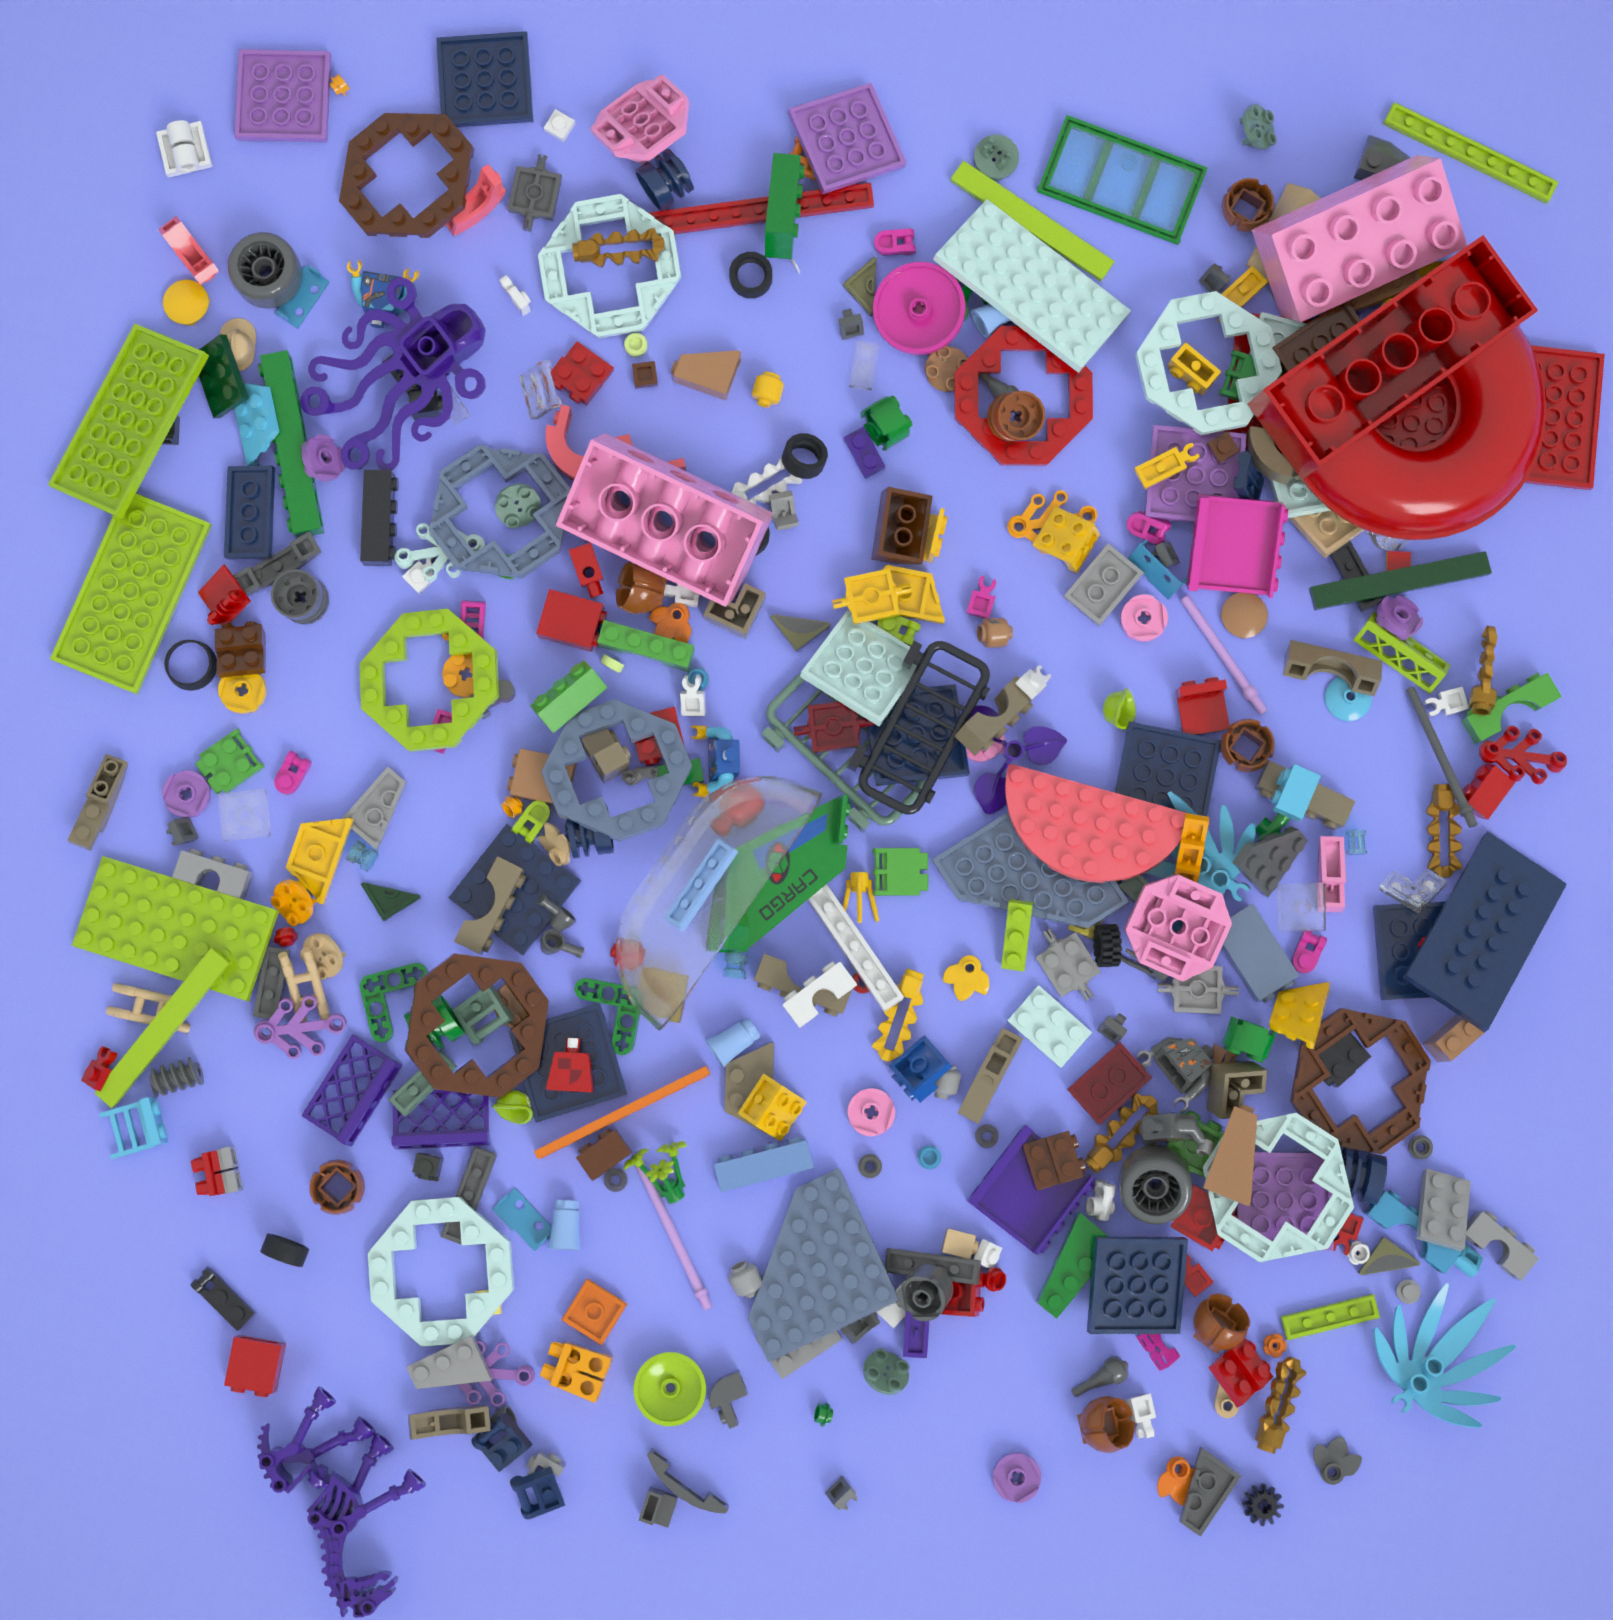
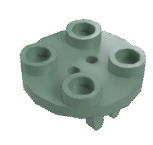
M1258 104L1248 106L1243 113V117L1239 118L1240 124H1243L1244 132L1247 138L1242 140V145L1248 144V147L1254 146L1259 150L1268 149L1276 144L1272 123L1274 115L1271 110H1265Z
M994 134L986 136L978 143L975 148L973 162L980 172L994 181H1001L1015 171L1019 163V151L1016 144L1010 138Z
M516 483L508 485L500 491L496 497L494 507L500 521L506 524L507 527L514 529L534 521L533 513L541 508V502L534 488L527 484Z
M878 1348L866 1358L862 1371L865 1381L874 1390L885 1395H895L902 1392L908 1384V1370L910 1367L907 1361L899 1358L897 1355Z

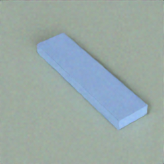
M717 839L664 919L684 932L738 851L722 840Z

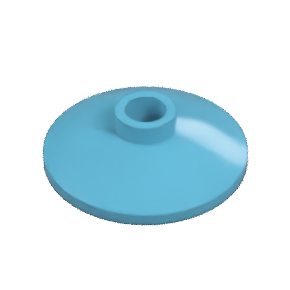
M1341 677L1335 678L1326 689V707L1339 720L1354 721L1360 719L1368 712L1371 706L1372 696L1351 691L1349 685ZM1347 693L1353 694L1354 699L1352 701L1346 698Z

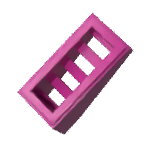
M462 600L460 619L469 627L479 628L476 633L481 638H484L486 602ZM467 608L480 609V612L470 613L467 612ZM466 618H479V623L466 622Z

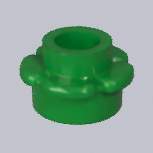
M818 1403L814 1412V1422L820 1423V1426L824 1427L826 1423L831 1422L833 1409L830 1408L828 1403Z

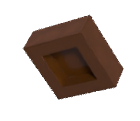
M655 361L632 364L635 389L658 386Z
M1228 431L1207 443L1218 464L1240 452Z

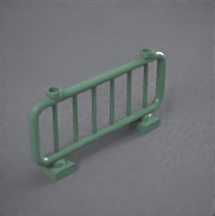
M799 673L769 703L766 717L774 729L772 730L767 726L761 733V738L777 753L784 747L785 742L783 739L785 738L840 791L848 795V798L859 809L856 810L853 807L846 818L862 833L870 826L869 818L878 825L886 826L893 824L901 817L902 813L893 810L888 816L879 815L873 809L879 801L874 800L869 805L856 793L860 788L859 782L852 789L839 777L847 768L852 756L834 772L822 761L830 751L822 752L817 756L805 745L810 739L808 734L800 740L788 729L808 705L823 692L822 690L818 689L785 724L776 717V709L806 681L800 677L801 673ZM826 694L834 702H839L830 695ZM861 727L864 731L868 733L867 727ZM869 738L862 746L867 747L869 745ZM873 770L870 773L868 779L874 774ZM925 781L917 782L916 787L922 789ZM895 784L888 785L882 793L887 794ZM912 790L901 803L912 805L919 793Z

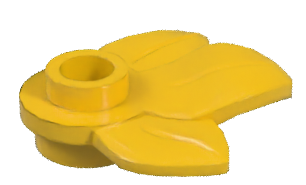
M966 955L959 960L958 964L949 966L944 972L943 982L954 984V993L959 1001L968 999L974 993V990L984 995L989 990V977L981 970V962L976 956ZM967 964L974 965V969L972 971H967L965 969V966Z

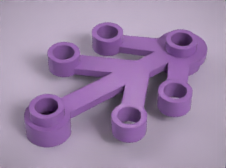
M308 994L304 997L301 1007L288 1024L277 1025L284 1014L289 1013L294 1007L293 1000L285 997L279 1002V1008L269 1020H262L256 1024L254 1036L260 1043L268 1044L272 1042L286 1052L289 1058L296 1059L301 1054V1046L297 1043L290 1044L280 1036L289 1034L310 1049L311 1054L319 1056L324 1052L325 1044L321 1040H313L304 1032L328 1029L331 1033L338 1034L345 1029L347 1020L343 1014L334 1013L328 1019L301 1022L307 1013L314 1009L318 1003L315 995ZM306 999H312L314 1005H307ZM288 1002L290 1004V1008L285 1009L282 1006V1003ZM338 1018L342 1024L337 1026L333 1023V1020ZM268 1028L270 1030V1034L265 1035L262 1032V1029ZM317 1044L322 1049L321 1051H315L313 1046ZM290 1048H296L298 1054H291Z
M477 1340L476 1342L483 1347L481 1352L483 1354L486 1350V1344L481 1340ZM506 1342L497 1344L495 1350L484 1359L488 1368L501 1357L509 1354L510 1346ZM500 1345H504L507 1348L505 1354L499 1353L498 1348ZM523 1365L517 1370L489 1368L493 1379L516 1380L522 1386L531 1384L535 1378L533 1368L528 1365ZM527 1372L529 1375L528 1380H522L520 1373ZM491 1381L479 1382L491 1397L490 1400L494 1406L499 1407L505 1403V1394L499 1391ZM470 1383L458 1384L467 1395L466 1399L469 1404L475 1405L481 1401V1392L473 1389ZM474 1392L478 1394L477 1401H472L470 1399L471 1393ZM496 1394L502 1396L503 1400L501 1403L494 1401Z

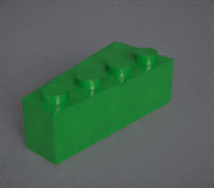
M773 153L765 226V257L792 260L794 238H798L799 224L795 222L796 218H800L801 204H797L798 198L802 199L803 184H799V179H804L805 165H801V155Z
M1080 1212L1076 1213L1060 1251L1035 1301L1056 1319L1091 1277L1094 1236L1109 1237Z

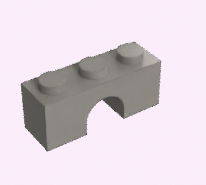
M191 848L189 852L181 850L172 876L173 878L200 886L203 877L207 873L215 871L220 878L218 892L245 900L253 876L252 872L247 871L248 866L234 862L233 866L225 864L226 859L212 855L211 859L202 857L203 852Z
M1476 1210L1467 1222L1466 1239L1479 1249H1484L1492 1240H1498L1503 1247V1255L1496 1264L1515 1280L1522 1281L1539 1260L1534 1254L1535 1249L1526 1242L1521 1244L1515 1239L1516 1233L1507 1226L1502 1228L1497 1224L1496 1221L1498 1219L1489 1211Z

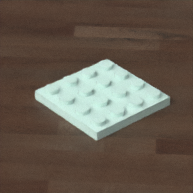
M848 609L801 671L800 677L872 723L880 726L900 699L917 665L912 664L910 669L902 666L910 646L872 622L854 625L851 612Z

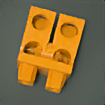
M553 1341L548 1354L559 1358L558 1364L553 1366L544 1363L540 1376L551 1381L550 1385L558 1387L593 1403L597 1402L605 1381L604 1378L607 1376L614 1356L603 1354L569 1341L566 1343Z

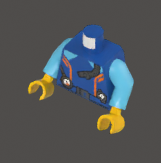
M350 260L347 264V269L352 273L350 276L352 292L357 304L363 308L365 313L370 310L379 309L390 312L398 317L399 313L405 311L392 306L387 299L386 289L388 284L400 276L362 271V274H360L359 271L363 266L362 261L358 260V269H354L351 266ZM407 268L403 272V278H407L414 283L419 278L420 273L416 270L414 278L409 276L410 268ZM399 286L396 290V297L398 300H403L406 297L407 290L405 286ZM372 320L370 323L372 327L380 329L384 328L385 322Z
M704 725L692 726L691 728L697 729V736H691L692 739L709 738L708 784L694 782L692 787H697L698 792L694 793L693 796L705 798L709 793L730 789L733 781L740 774L739 740L733 739L731 731L725 727L707 728Z

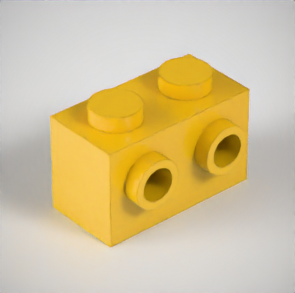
M1186 342L1171 358L1167 366L1170 369L1169 372L1175 378H1181L1187 383L1189 389H1193V393H1199L1202 396L1221 373L1217 367Z

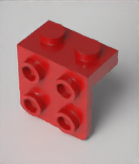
M1218 677L1205 679V683L1196 684L1195 681L1181 683L1182 686L1175 693L1182 731L1184 733L1199 735L1227 730L1230 725L1224 691L1227 689L1226 679L1219 680Z

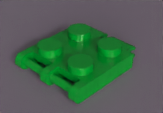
M1233 350L1230 367L1225 372V383L1223 389H1220L1219 395L1240 402L1235 384L1236 380L1257 376L1252 355ZM1239 359L1236 366V370L1233 371L1236 360ZM1282 370V372L1280 373V375L1278 376V378H1280V377L1282 376L1283 370ZM1233 378V379H1232V382H1231V386H1230L1229 391H1228L1227 389H1228V385H1229L1230 379Z

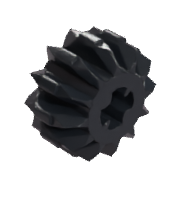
M1261 1483L1259 1490L1255 1485H1252L1253 1494L1251 1495L1247 1491L1244 1493L1249 1498V1501L1244 1500L1241 1502L1244 1507H1248L1244 1510V1515H1251L1250 1522L1253 1524L1258 1519L1260 1526H1265L1266 1519L1271 1525L1274 1524L1272 1516L1275 1515L1277 1518H1280L1281 1514L1276 1510L1284 1508V1505L1278 1502L1282 1498L1281 1494H1274L1275 1488L1270 1486L1267 1489L1264 1483ZM1262 1499L1268 1503L1267 1507L1263 1506L1264 1510L1258 1507V1503H1262Z

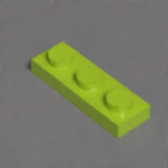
M1009 900L1002 969L1025 972L1033 902Z

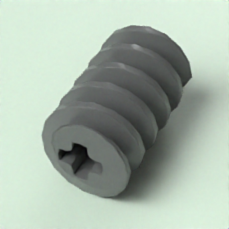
M188 1057V1065L179 1060L178 1068L175 1067L173 1062L169 1063V1070H166L164 1065H160V1073H157L155 1068H151L150 1084L155 1098H158L159 1093L162 1096L167 1095L168 1090L171 1093H175L178 1088L185 1090L187 1085L190 1088L195 1087L196 1082L199 1085L204 1084L201 1066L198 1062H194L191 1057Z

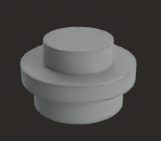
M1402 1280L1396 1287V1295L1403 1303L1412 1304L1420 1297V1287L1413 1280Z

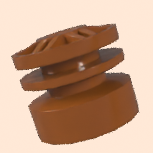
M1027 391L1003 393L996 397L989 406L987 412L988 425L991 432L999 439L1005 441L1028 440L1036 436L1043 428L1045 408L1041 400L1033 393ZM1014 412V413H1015V416L1013 417L1014 421H1011V420H1010V418L1012 417V414H1011V413Z

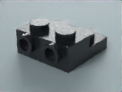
M1351 1032L1318 1055L1331 1074L1323 1081L1329 1087H1339L1372 1057Z

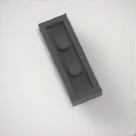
M267 946L262 963L253 1017L270 1019L279 1008L278 1005L282 1000L286 978L284 977L278 954L287 952L288 957H290L291 950Z

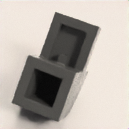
M739 1370L721 1377L714 1384L710 1394L711 1410L719 1406L722 1410L718 1411L723 1425L727 1423L729 1429L739 1424L731 1401L748 1395Z

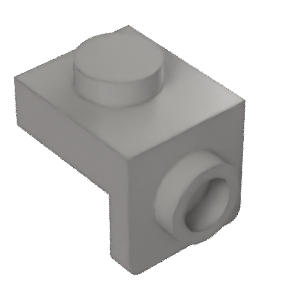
M792 491L769 495L770 509L774 513L772 519L776 530L798 526Z
M540 1451L537 1456L533 1454L526 1466V1468L530 1469L527 1475L534 1473L539 1465L543 1468L551 1466L553 1473L560 1476L566 1464L562 1462L563 1458L557 1454L550 1452L548 1455Z

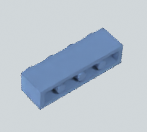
M800 1136L787 1140L788 1145L781 1147L778 1146L777 1142L764 1146L765 1151L758 1153L755 1152L754 1148L741 1152L742 1157L732 1159V1155L718 1158L719 1163L714 1164L720 1191L724 1192L814 1168L807 1140L802 1141Z

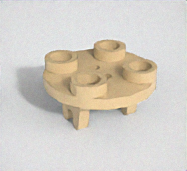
M313 933L305 939L303 948H311L317 962L320 979L325 980L328 977H333L341 971L343 958L347 954L344 951H340V948L328 934ZM300 951L301 959L305 962L303 954Z

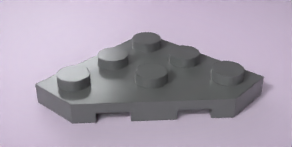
M1291 826L1285 828L1283 833L1278 834L1275 832L1264 836L1259 842L1250 841L1245 843L1232 863L1262 895L1269 897L1277 888L1284 874L1290 869L1297 855L1304 849L1308 840L1298 829Z

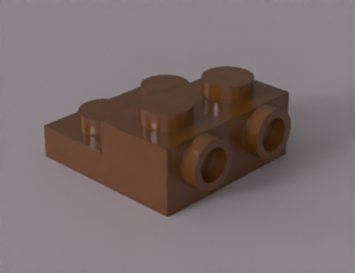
M249 621L244 626L235 627L232 624H224L221 628L215 629L218 678L266 673V634L262 624Z
M1064 1131L1022 1145L1036 1191L1084 1177L1082 1172L1086 1171L1083 1158L1077 1157L1075 1149L1079 1148L1075 1134L1070 1135L1069 1131Z

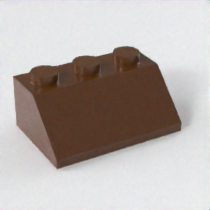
M887 487L881 492L871 560L891 564H923L932 495Z

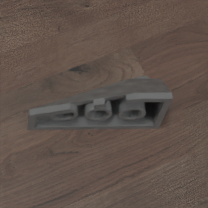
M1369 135L1353 178L1363 180L1411 157L1391 142Z

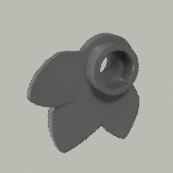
M1342 1436L1333 1439L1327 1448L1321 1444H1316L1313 1452V1459L1320 1467L1322 1480L1330 1485L1340 1483L1344 1476L1354 1475L1362 1462V1456L1348 1454L1347 1444ZM1332 1467L1335 1468V1475L1329 1476L1328 1470Z

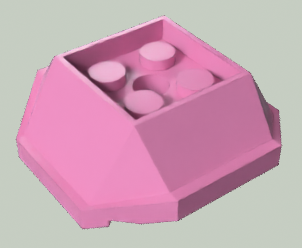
M664 75L655 77V80H646L636 84L602 109L590 130L615 157L627 158L644 165L686 134L689 100Z
M1175 874L1143 886L1124 930L1139 963L1180 981H1185L1192 976L1213 968L1232 922L1221 893ZM1176 920H1181L1182 928L1174 932L1172 924Z

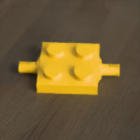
M889 568L844 578L846 595L844 598L832 599L833 609L847 606L855 625L899 616L898 596L912 593L910 583L896 587Z

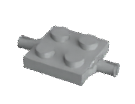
M1051 928L1047 931L1052 939L1046 931L1042 933L1050 946L1045 952L1038 955L1036 959L1060 997L1078 989L1085 1001L1089 1000L1085 991L1090 998L1094 997L1087 983L1091 978L1101 973L1077 933L1075 932L1067 938L1059 940Z
M1213 966V968L1192 976L1185 981L1173 978L1171 983L1158 982L1157 987L1166 988H1157V993H1171L1173 1012L1221 1014L1224 995L1238 996L1239 991L1229 990H1239V986H1225L1222 979L1223 966Z

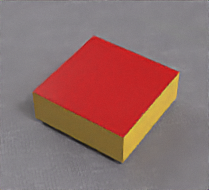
M1386 552L1385 571L1411 566V552Z

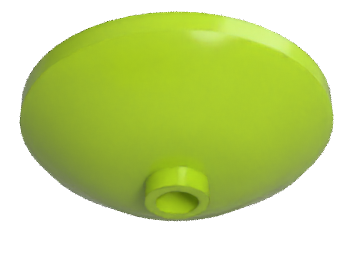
M677 1352L657 1354L649 1358L641 1366L635 1377L633 1387L635 1402L641 1413L653 1423L662 1426L684 1424L699 1412L706 1396L704 1374L697 1363L684 1354ZM673 1383L675 1390L672 1392L668 1391L666 1385Z

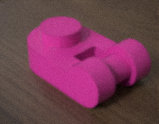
M914 229L884 230L879 232L874 239L875 250L879 254L886 256L915 254L916 247L913 244V238L915 237ZM897 239H903L904 244L897 245Z
M1137 511L1130 515L1126 525L1131 534L1158 545L1165 541L1164 535L1166 531H1169L1171 522L1145 517V512ZM1151 526L1157 528L1155 533L1149 531Z
M289 751L275 777L274 785L276 789L285 795L294 793L310 769L312 761L306 758L302 759L298 757L296 752ZM293 765L299 768L296 774L290 771Z
M1304 929L1291 960L1298 973H1308L1315 968L1327 942L1326 937L1321 935L1318 937L1313 935L1312 931ZM1307 943L1315 945L1313 951L1305 949Z

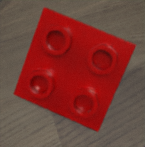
M225 564L198 591V594L211 611L207 618V622L210 625L220 624L222 626L230 624L251 602Z

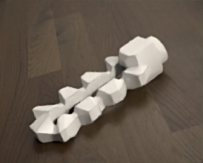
M781 457L777 466L768 463L764 467L762 475L756 472L750 474L748 485L741 482L735 483L731 493L756 504V501L768 504L770 503L769 495L772 492L787 491V484H801L802 479L791 474L748 500L745 493L749 489L754 488L764 480L777 474V472L785 469Z

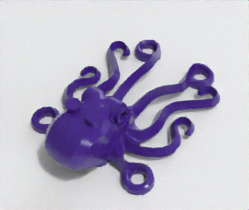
M395 278L387 286V299L392 306L408 312L410 316L408 324L387 311L379 309L367 311L358 321L357 339L355 342L348 340L349 334L353 331L352 327L349 326L344 330L342 343L346 348L352 350L362 345L366 326L372 320L385 322L393 326L394 330L375 337L356 359L346 360L317 356L311 360L308 366L311 378L318 382H324L328 379V375L326 373L318 374L315 370L317 364L357 370L366 366L383 346H390L394 352L392 358L378 365L365 375L359 383L354 396L347 401L332 403L326 390L317 386L307 388L301 396V409L311 416L350 410L358 406L367 389L375 381L394 370H404L401 380L386 395L380 419L375 427L352 437L344 444L341 450V460L347 468L354 470L362 469L368 463L370 458L368 442L376 439L385 431L392 419L397 399L412 385H420L422 389L421 395L415 401L402 407L395 416L392 424L391 463L383 462L384 449H379L376 453V463L381 470H394L400 461L401 428L404 421L427 406L437 387L440 388L442 394V413L437 417H421L416 419L411 427L412 436L417 441H426L432 437V433L419 434V426L439 427L450 419L453 409L451 387L446 378L450 372H453L455 375V388L461 397L476 399L483 394L486 388L483 374L472 368L463 369L459 365L481 348L486 333L482 320L467 304H450L431 316L423 318L414 304L417 296L414 283L407 278ZM399 286H405L407 290L406 297L403 300H398L396 297V290ZM468 377L475 378L477 382L476 388L472 391H468L465 387V380ZM314 394H317L320 398V405L317 408H313L310 405V397ZM354 448H358L361 452V459L357 462L351 459V451Z

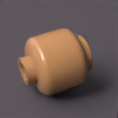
M985 618L977 627V639L986 648L1005 647L1009 639L1013 637V628L1005 618Z

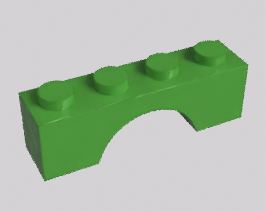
M606 620L603 621L597 641L601 648L618 653L643 656L668 667L686 672L690 670L695 653L694 645Z
M1548 672L1542 676L1539 673L1526 679L1527 684L1522 687L1519 684L1505 690L1508 695L1502 698L1496 695L1495 707L1490 715H1476L1472 713V709L1467 711V717L1461 720L1474 744L1476 745L1501 731V716L1508 705L1523 704L1537 711L1561 698L1562 696Z

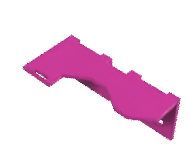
M1141 1334L1136 1336L1144 1350L1151 1352L1150 1358L1159 1371L1170 1367L1181 1357L1175 1347L1172 1350L1165 1347L1161 1334ZM1155 1346H1157L1161 1352H1158Z

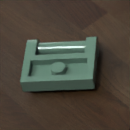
M493 985L484 992L479 990L452 1010L474 1045H479L483 1042L484 1037L504 1023L508 1024L514 1020L512 1012L506 1008ZM496 1010L499 1016L481 1029L476 1030L474 1025Z

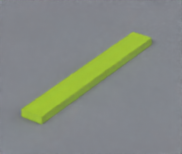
M1395 102L1392 104L1383 122V125L1545 204L1550 201L1558 185V181Z
M964 160L951 177L950 182L982 203L988 199L1055 252L1100 282H1102L1114 265V260Z
M214 947L209 949L111 1071L101 1092L98 1090L94 1092L110 1108L116 1107L229 967L231 962Z

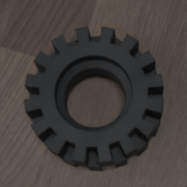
M1117 924L1096 925L1093 932V948L1095 950L1094 956H1096L1095 962L1097 966H1119L1122 959V939H1120L1119 927Z

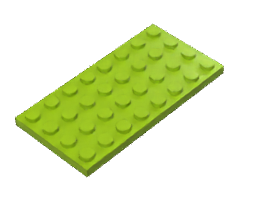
M134 323L51 477L48 486L122 519L209 355L204 351Z
M135 494L123 518L112 517L50 660L138 695L212 524Z
M102 856L72 946L181 981H185L209 949L214 947L231 964L210 990L249 1002L279 911Z

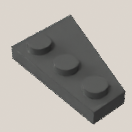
M1202 1447L1199 1448L1179 1519L1180 1523L1200 1537L1241 1478L1240 1474Z

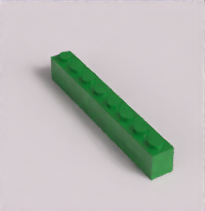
M288 350L260 355L261 363L258 364L259 374L261 377H264V386L270 387L279 426V433L272 442L277 445L278 452H274L276 464L281 467L282 474L278 475L280 486L285 488L286 496L283 497V504L285 510H289L290 518L287 519L288 530L290 533L293 532L296 538L309 531L312 535L323 534L325 532L315 478H311L305 473V465L302 459V444L307 441L292 356Z

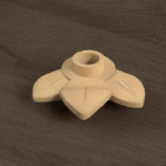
M545 823V836L538 837L541 845L549 852V857L555 865L568 864L570 862V845L564 834H560L554 825Z

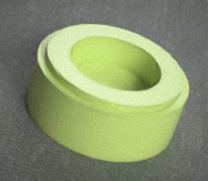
M632 333L624 341L625 350L631 357H641L647 351V340L640 333Z
M605 654L601 659L602 664L618 673H621L625 666Z

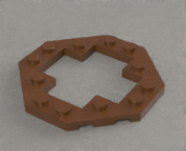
M384 113L349 141L339 202L367 236H377V234L389 235V237L417 235L420 238H430L465 209L466 188L469 187L470 163L474 155V147L446 114ZM399 133L405 137L412 147L431 133L453 159L436 173L449 190L414 218L401 203L382 217L360 191L377 177L376 173L366 163V160Z
M453 953L415 982L405 1052L433 1089L502 1098L539 1068L549 1000L522 963ZM467 974L470 975L482 992L499 979H502L528 1014L509 1029L523 1049L487 1077L473 1059L453 1073L426 1037L445 1022L431 1002Z
M1339 1008L1321 1021L1314 1049L1306 1047V1042L1301 1040L1290 1103L1299 1115L1337 1138L1341 1147L1382 1155L1419 1128L1421 1117H1419L1421 1104H1424L1427 1087L1425 1081L1427 1071L1430 1070L1431 1060L1406 1021ZM1353 1030L1365 1048L1371 1047L1385 1037L1408 1072V1075L1390 1087L1402 1108L1369 1132H1367L1358 1116L1354 1114L1336 1126L1312 1089L1331 1075L1318 1055Z

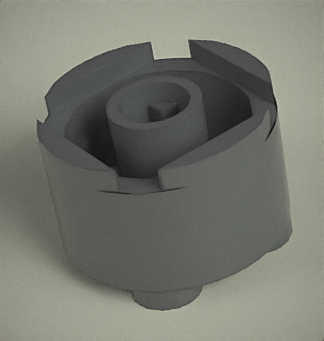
M931 1264L919 1265L912 1269L901 1285L898 1293L900 1305L905 1312L908 1311L912 1314L914 1319L932 1321L944 1311L951 1300L953 1284L944 1267H937Z

